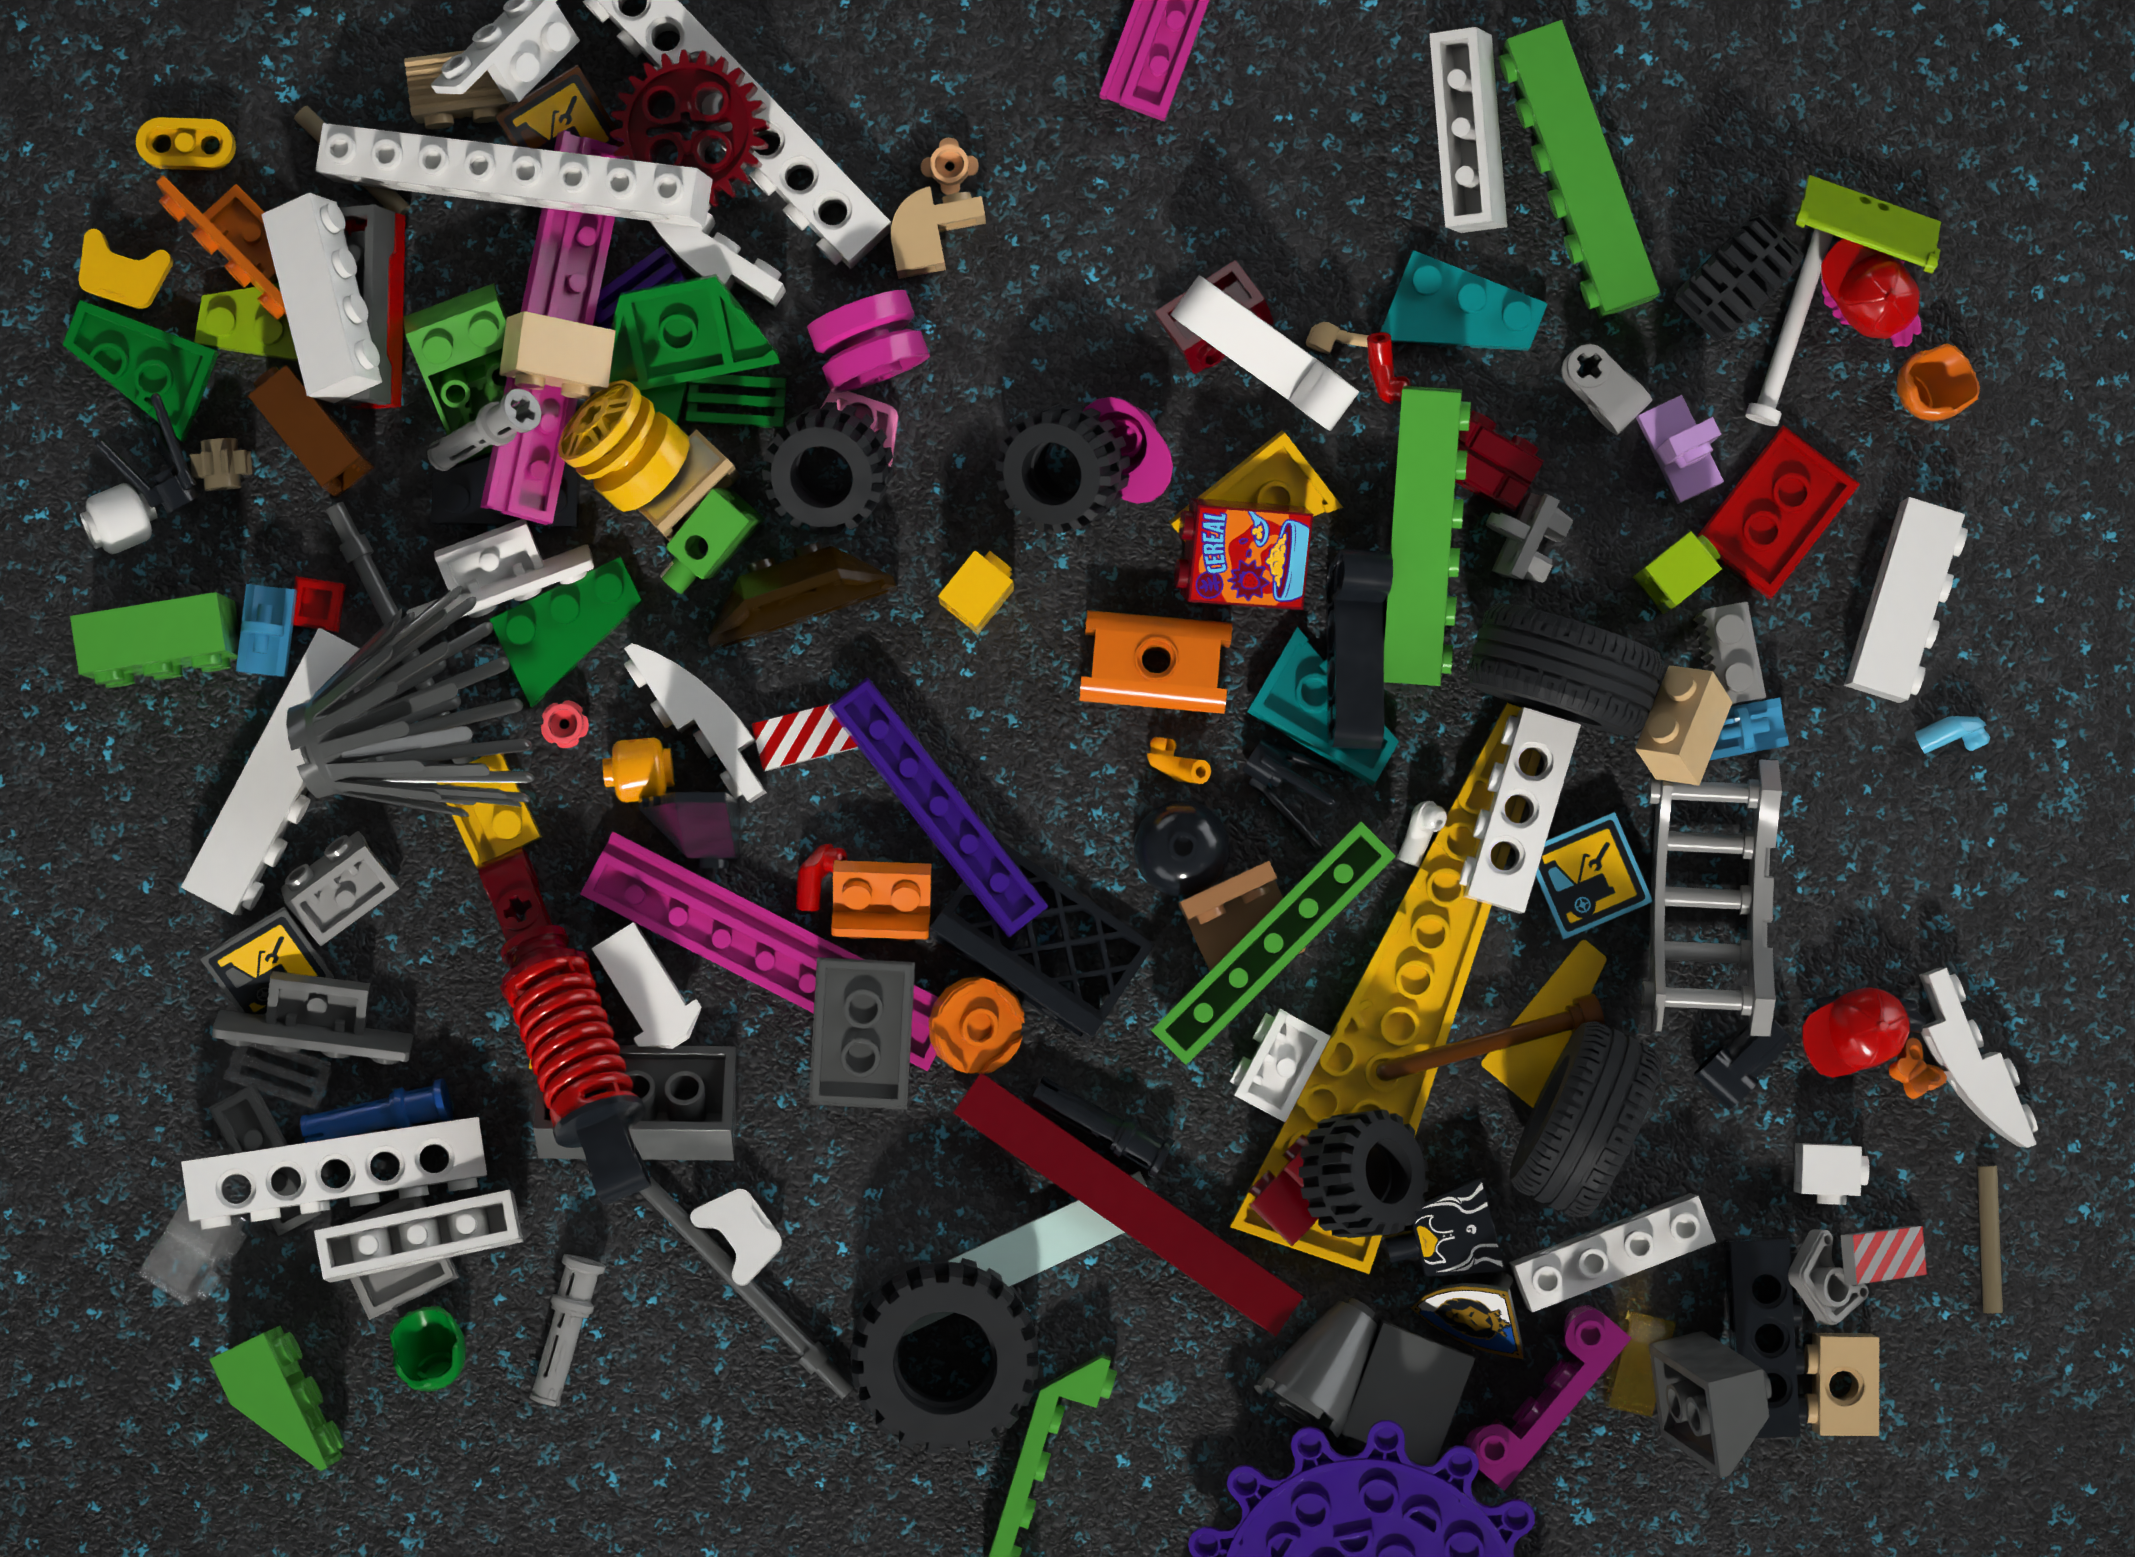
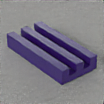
M663 246L659 247L600 290L595 319L600 326L611 329L618 300L606 309L604 307L616 300L621 292L628 291L661 266L665 265L632 290L661 285L670 277H673L674 282L687 280L668 249Z

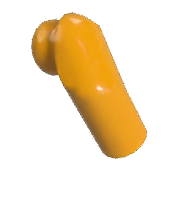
M1154 737L1150 741L1151 751L1147 753V759L1152 767L1178 782L1203 784L1210 778L1211 768L1207 761L1174 756L1176 749L1174 739Z

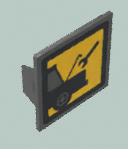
M285 907L199 956L202 963L238 1012L266 1015L272 971L334 978L331 971Z

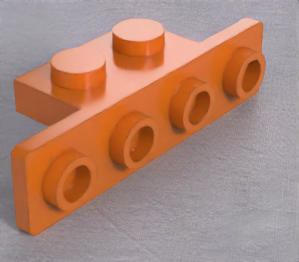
M162 175L156 183L164 195L159 199V202L166 211L178 222L185 217L196 228L191 234L208 253L212 255L218 249L229 260L224 267L243 287H246L251 282L262 293L257 300L272 317L278 320L284 315L287 318L281 292L273 285L278 279L261 215L265 212L235 184L202 214Z

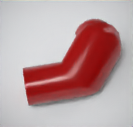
M1384 332L1373 333L1367 337L1369 369L1379 398L1385 403L1392 405L1394 401L1401 402L1403 386H1410V380L1405 376L1395 377L1391 335Z
M832 844L820 845L802 863L798 869L796 909L801 911H817L820 909L822 880L829 872L833 873L834 860H848L847 853L843 848H834Z

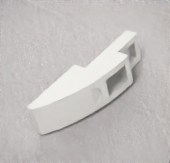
M707 212L705 228L650 221L667 247L698 278L717 274L728 290L737 282L774 307L777 306L785 294L786 290L783 283L778 281L782 274L777 269L757 258L754 264L738 255L741 247L721 233L717 232L713 238L708 236L716 224L710 213Z
M633 643L625 647L624 649L631 659L625 662L624 666L639 688L647 683L657 700L651 703L650 706L663 726L668 728L674 724L676 729L682 733L697 723L700 730L695 732L693 736L708 758L717 754L727 769L720 774V777L735 799L743 794L746 800L751 803L767 793L741 754V751L755 743L756 740L729 706L701 680L675 662Z
M1936 968L1920 974L1919 977L1936 1018V1021L1923 1026L1921 1034L1936 1064L1944 1070L1949 1084L1967 1106L1995 1132L2019 1147L2029 1148L2036 1145L2033 1132L2038 1131L2035 1117L2028 1104L2021 1105L2014 1088L2020 1085L2017 1071L2009 1058L2003 1060L2001 1052L1980 1054L1978 1048L1984 1046L1982 1035L1973 1019L1967 1021L1961 1006V1002L1966 1001V997L1957 975H1949L1947 968Z

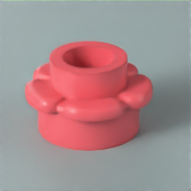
M569 700L564 701L562 704L552 703L542 715L544 719L541 725L543 737L549 743H557L560 748L576 746L579 743L578 739L586 736L589 729V721L586 716H583L582 707ZM562 720H568V728H561L560 723Z

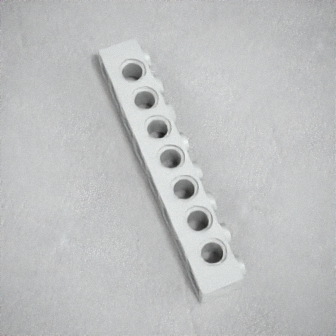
M626 0L583 1L586 7L602 23L610 18L621 30L616 37L634 57L643 53L655 65L654 68L657 71L662 69V54L666 53L674 64L679 63L681 50L685 49L690 54L693 63H696L700 52L703 50L710 55L711 66L721 56L729 62L727 75L738 67L745 73L743 81L739 86L753 82L758 90L749 100H762L767 107L764 111L755 115V117L766 120L770 124V128L757 132V137L771 134L780 139L778 150L771 155H760L754 150L753 155L763 165L761 168L753 167L755 170L749 176L768 196L776 191L788 204L783 208L784 213L799 229L803 231L809 226L821 238L816 245L834 265H837L842 260L852 269L891 232V221L678 0H646L645 10L640 15L634 17L627 16L621 11ZM665 31H673L680 35V41L673 50L661 51L655 47V40L659 34ZM721 93L709 94L702 102V112L704 115H714L721 110L724 102ZM726 123L714 128L719 132H727L733 126L731 123ZM717 141V143L726 152L727 148L725 142ZM797 169L809 170L814 175L812 184L804 190H794L787 184L789 175ZM832 203L841 204L847 209L846 218L837 225H828L820 219L824 207Z
M323 123L316 172L338 183L704 228L713 180L698 168L326 123Z

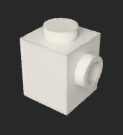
M1795 1143L1794 1192L1817 1194V1203L1846 1205L1847 1195L1861 1196V1185H1867L1869 1180L1868 1156H1862L1861 1146Z

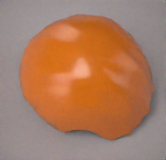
M1947 343L1913 354L1904 362L1897 375V394L1903 407L1910 414L1922 420L1938 421L1951 418L1977 401L1980 393V385L1969 359L1956 346Z

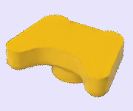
M89 229L85 233L78 279L79 285L91 295L136 309H145L152 304L172 268L173 257L165 250H157L142 260H133L120 256L110 250L106 237L101 231Z

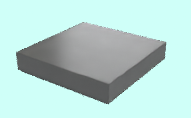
M423 1196L405 1199L398 1198L345 1224L427 1207ZM451 1257L354 1277L350 1278L370 1320L443 1286L460 1276Z

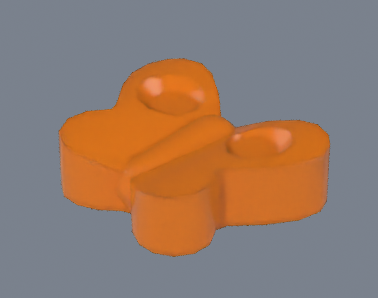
M1917 1038L1907 1039L1902 1051L1897 1055V1061L1891 1063L1888 1068L1891 1077L1903 1083L1905 1093L1911 1099H1917L1927 1091L1940 1087L1946 1083L1947 1079L1942 1068L1926 1064L1923 1061L1922 1044Z

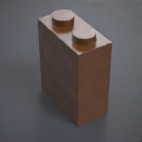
M285 365L280 370L277 367H272L256 379L253 384L256 389L248 397L323 489L338 498L375 468L321 400L307 396L303 378L290 367Z

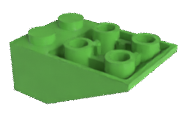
M494 283L403 317L406 338L447 435L465 424L476 420L477 414L482 407L491 402L500 403L504 395L507 377L501 376L499 373L508 316ZM493 445L483 448L478 453L460 461L459 464L492 452Z
M278 1326L210 1358L209 1360L232 1406L320 1471L343 1458L339 1450L344 1447L342 1435L332 1420L326 1422L318 1406L323 1403L321 1391L313 1377L305 1378L298 1364V1360L302 1359V1353L291 1332L284 1334L281 1326Z

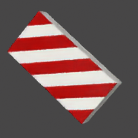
M832 704L752 723L764 772L856 749L858 746L829 711V706Z

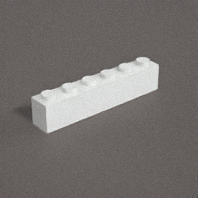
M318 628L181 888L233 915H242L245 908L251 911L255 907L264 890V885L259 881L267 866L269 865L274 868L281 859L287 846V841L282 839L291 822L294 824L300 822L310 803V798L305 796L308 789L297 769V766L305 764L300 748L292 751L290 748L286 725L287 711L290 707L309 700L360 648Z

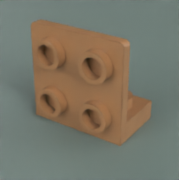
M1270 861L1178 903L1209 971L1283 899L1275 879H1277V876Z

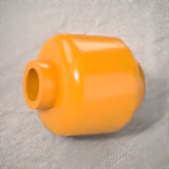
M657 738L617 741L612 748V758H603L602 760L605 787H614L617 798L622 802H636L640 798L661 796L666 794L667 787L674 786L671 748L663 749V744Z

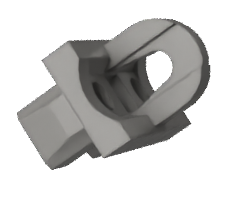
M1528 492L1516 519L1500 513V515L1493 512L1490 513L1486 526L1507 538L1493 566V572L1507 578L1526 579L1541 583L1546 581L1553 566L1552 559L1537 552L1543 536L1552 541L1561 542L1567 536L1573 520L1557 508L1560 500L1548 494L1540 496Z

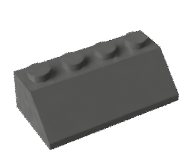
M619 1045V1056L626 1063L625 1074L630 1076L633 1082L631 1092L642 1099L646 1109L643 1118L629 1129L642 1160L734 1161L736 1133V1046H676L673 1049L638 1047V1045ZM537 1083L533 1130L538 1158L586 1159L582 1147L566 1148L556 1143L553 1135L554 1127L549 1115L550 1109L546 1107L543 1099L544 1093L540 1091Z

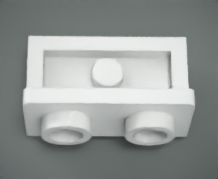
M1278 1009L1274 1017L1265 1013L1252 1038L1260 1042L1251 1060L1244 1056L1241 1058L1229 1081L1237 1086L1233 1095L1286 1122L1331 1036L1282 1009Z

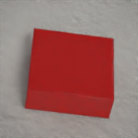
M296 576L294 589L297 590L293 626L317 630L321 628L325 631L339 633L346 585Z

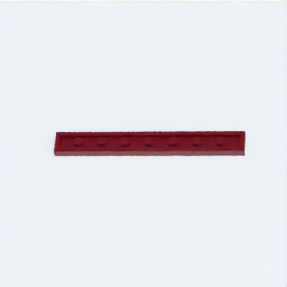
M980 1073L953 1112L956 1116L1275 1337L1303 1298L1301 1293L983 1073Z

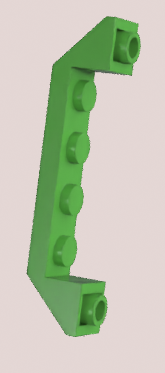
M1100 1354L1040 1386L988 1557H1020L1022 1548L1014 1545L1019 1527L1029 1528L1037 1502L1028 1498L1034 1479L1043 1482L1051 1453L1042 1451L1048 1432L1057 1435L1065 1410V1406L1057 1404L1058 1398L1060 1396L1097 1408L1100 1397L1109 1399L1117 1375L1116 1370L1109 1369L1111 1363L1110 1356Z

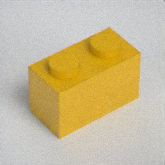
M975 550L938 595L940 605L978 635L1014 591V583L1010 579L1012 575L1010 572L1012 570L1011 567L991 551L983 557Z

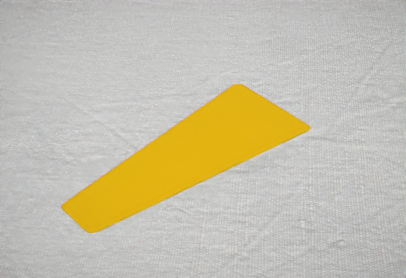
M1581 940L1511 1026L1564 1012L1566 1006L1573 1004V999L1591 994L1606 963V956L1588 941ZM1565 1031L1490 1052L1482 1060L1481 1065L1529 1106L1534 1108L1555 1063L1572 1035V1031Z

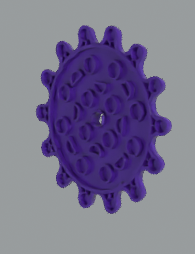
M1380 1420L1370 1428L1364 1450L1357 1455L1346 1456L1335 1452L1325 1434L1318 1428L1310 1426L1299 1429L1293 1435L1291 1448L1295 1458V1467L1287 1477L1274 1479L1264 1475L1250 1465H1240L1232 1469L1228 1475L1227 1487L1228 1491L1242 1508L1241 1521L1236 1527L1231 1529H1219L1210 1526L1197 1528L1189 1537L1188 1548L1193 1557H1514V1545L1519 1538L1533 1528L1535 1513L1533 1508L1521 1499H1512L1497 1506H1488L1477 1501L1472 1494L1471 1484L1479 1469V1459L1476 1453L1469 1447H1451L1435 1464L1429 1466L1419 1465L1411 1461L1406 1454L1405 1433L1402 1427L1395 1421Z

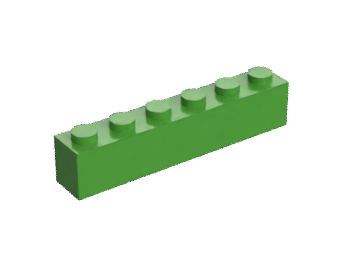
M1559 20L1508 38L1502 49L1504 54L1499 56L1500 67L1506 82H1514L1520 100L1515 101L1516 112L1524 129L1530 127L1536 141V145L1531 146L1532 156L1539 173L1547 172L1553 189L1547 192L1549 204L1555 218L1563 217L1569 235L1564 237L1565 248L1572 264L1579 263L1585 281L1580 282V288L1588 309L1596 308L1599 319L1654 300L1660 293L1563 21Z
M1403 386L1391 541L1393 580L1391 591L1387 598L1384 682L1440 686L1442 674H1451L1453 645L1444 644L1445 625L1455 626L1457 597L1447 596L1449 577H1458L1460 548H1451L1452 528L1462 529L1464 506L1463 499H1454L1456 480H1465L1467 451L1458 450L1459 431H1469L1471 402L1461 401L1462 390L1414 386Z
M1360 821L1151 1031L1187 1065L1396 855Z

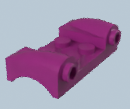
M1580 1305L1569 1312L1565 1319V1335L1559 1341V1344L1573 1356L1568 1362L1563 1358L1560 1359L1551 1368L1544 1378V1382L1548 1386L1537 1400L1530 1396L1521 1404L1512 1417L1517 1422L1516 1425L1510 1430L1500 1420L1495 1418L1490 1425L1474 1428L1464 1440L1463 1446L1471 1448L1476 1453L1479 1459V1470L1504 1491L1632 1339L1607 1316L1590 1305Z

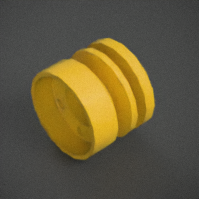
M619 380L610 383L607 389L594 393L574 413L561 434L558 443V453L567 464L576 469L580 476L587 480L593 479L594 488L613 506L622 512L636 510L647 504L667 487L686 460L690 443L688 435L669 417L660 412L655 413L654 404L648 398L642 396L640 390L626 380Z

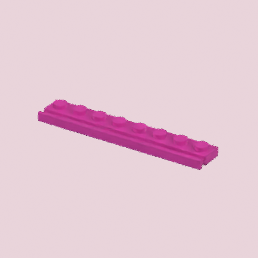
M1134 0L1099 98L1119 103L1120 106L1165 122L1210 0Z
M564 130L557 133L554 151L616 158L613 152L620 147L585 136L581 138ZM542 208L521 312L526 311L593 326L615 216ZM507 377L504 395L513 389L529 391L540 405L541 421L536 428L527 433L517 432L515 438L506 445H493L480 507L501 511L503 514L544 525L552 524L565 461L558 453V443L564 428L576 411L578 399L561 395L560 387L545 385L543 390L521 388L515 385L516 378Z
M613 831L580 895L814 1013L817 957L865 960ZM914 985L910 1063L929 1071L937 1054L930 1042L928 1021L933 1005L939 997Z

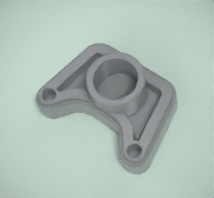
M1814 1229L1808 1233L1789 1269L1788 1278L1790 1284L1797 1290L1812 1312L1815 1321L1822 1325H1837L1868 1297L1869 1291L1865 1284H1845L1843 1268L1835 1267L1832 1261V1234L1828 1230Z

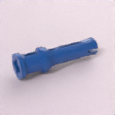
M437 1079L434 1080L432 1086L406 1091L403 1087L396 1088L393 1092H390L388 1098L311 1115H302L300 1124L303 1137L308 1136L305 1138V1143L354 1136L394 1126L397 1129L413 1127V1124L441 1119L442 1122L452 1121L453 1108L445 1080Z

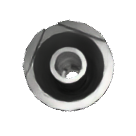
M1350 1298L1348 1303L1337 1301L1259 1377L1254 1386L1257 1393L1263 1398L1267 1390H1269L1277 1397L1273 1407L1303 1427L1311 1426L1321 1431L1327 1428L1329 1429V1439H1338L1343 1431L1379 1328L1376 1322L1372 1320L1375 1312L1354 1298Z

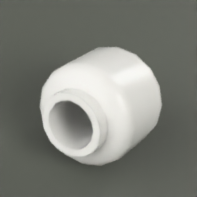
M127 483L119 484L90 496L86 501V512L80 514L84 529L94 548L103 547L110 554L119 553L150 539L152 535L150 521L158 518L155 507L151 509L142 493L137 494L136 490Z

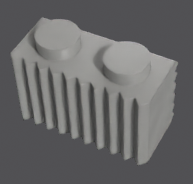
M1748 602L1705 609L1698 613L1693 620L1698 623L1695 630L1700 633L1697 639L1702 642L1699 647L1704 652L1701 659L1706 661L1702 668L1714 672L1732 700L1731 706L1766 698Z

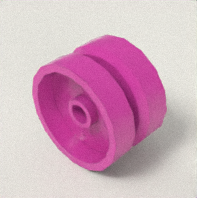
M906 290L883 292L860 299L826 313L807 326L816 352L835 354L822 367L831 393L847 392L882 382L912 369L930 357L921 331L914 329L901 330L915 316Z

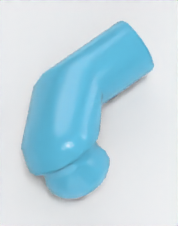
M1949 716L1915 732L1917 741L1925 754L1961 737L1966 749L1969 751L1980 748L1990 741V736L1984 729L1986 723L1979 717Z

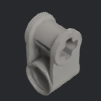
M1581 345L1569 353L1562 362L1561 374L1566 385L1588 406L1597 420L1615 435L1621 433L1652 402V398L1646 389L1633 376L1624 371L1598 345ZM1588 358L1593 360L1595 365L1592 367L1591 372L1595 378L1590 374L1584 378L1578 375L1577 371L1581 366L1578 360L1581 362Z

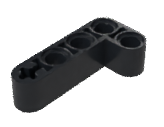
M1341 549L1328 569L1326 583L1327 735L1330 748L1379 750L1382 746L1384 736L1383 602L1391 591L1393 580V558L1390 551Z

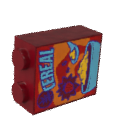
M1190 498L1189 511L1182 510L1180 516L1179 536L1180 539L1186 540L1184 559L1178 558L1175 565V587L1181 588L1180 594L1188 602L1303 610L1313 513L1304 506Z

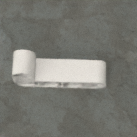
M1198 275L1170 314L1189 330L1288 399L1302 412L1329 431L1333 429L1359 393L1356 388L1333 370L1200 275Z

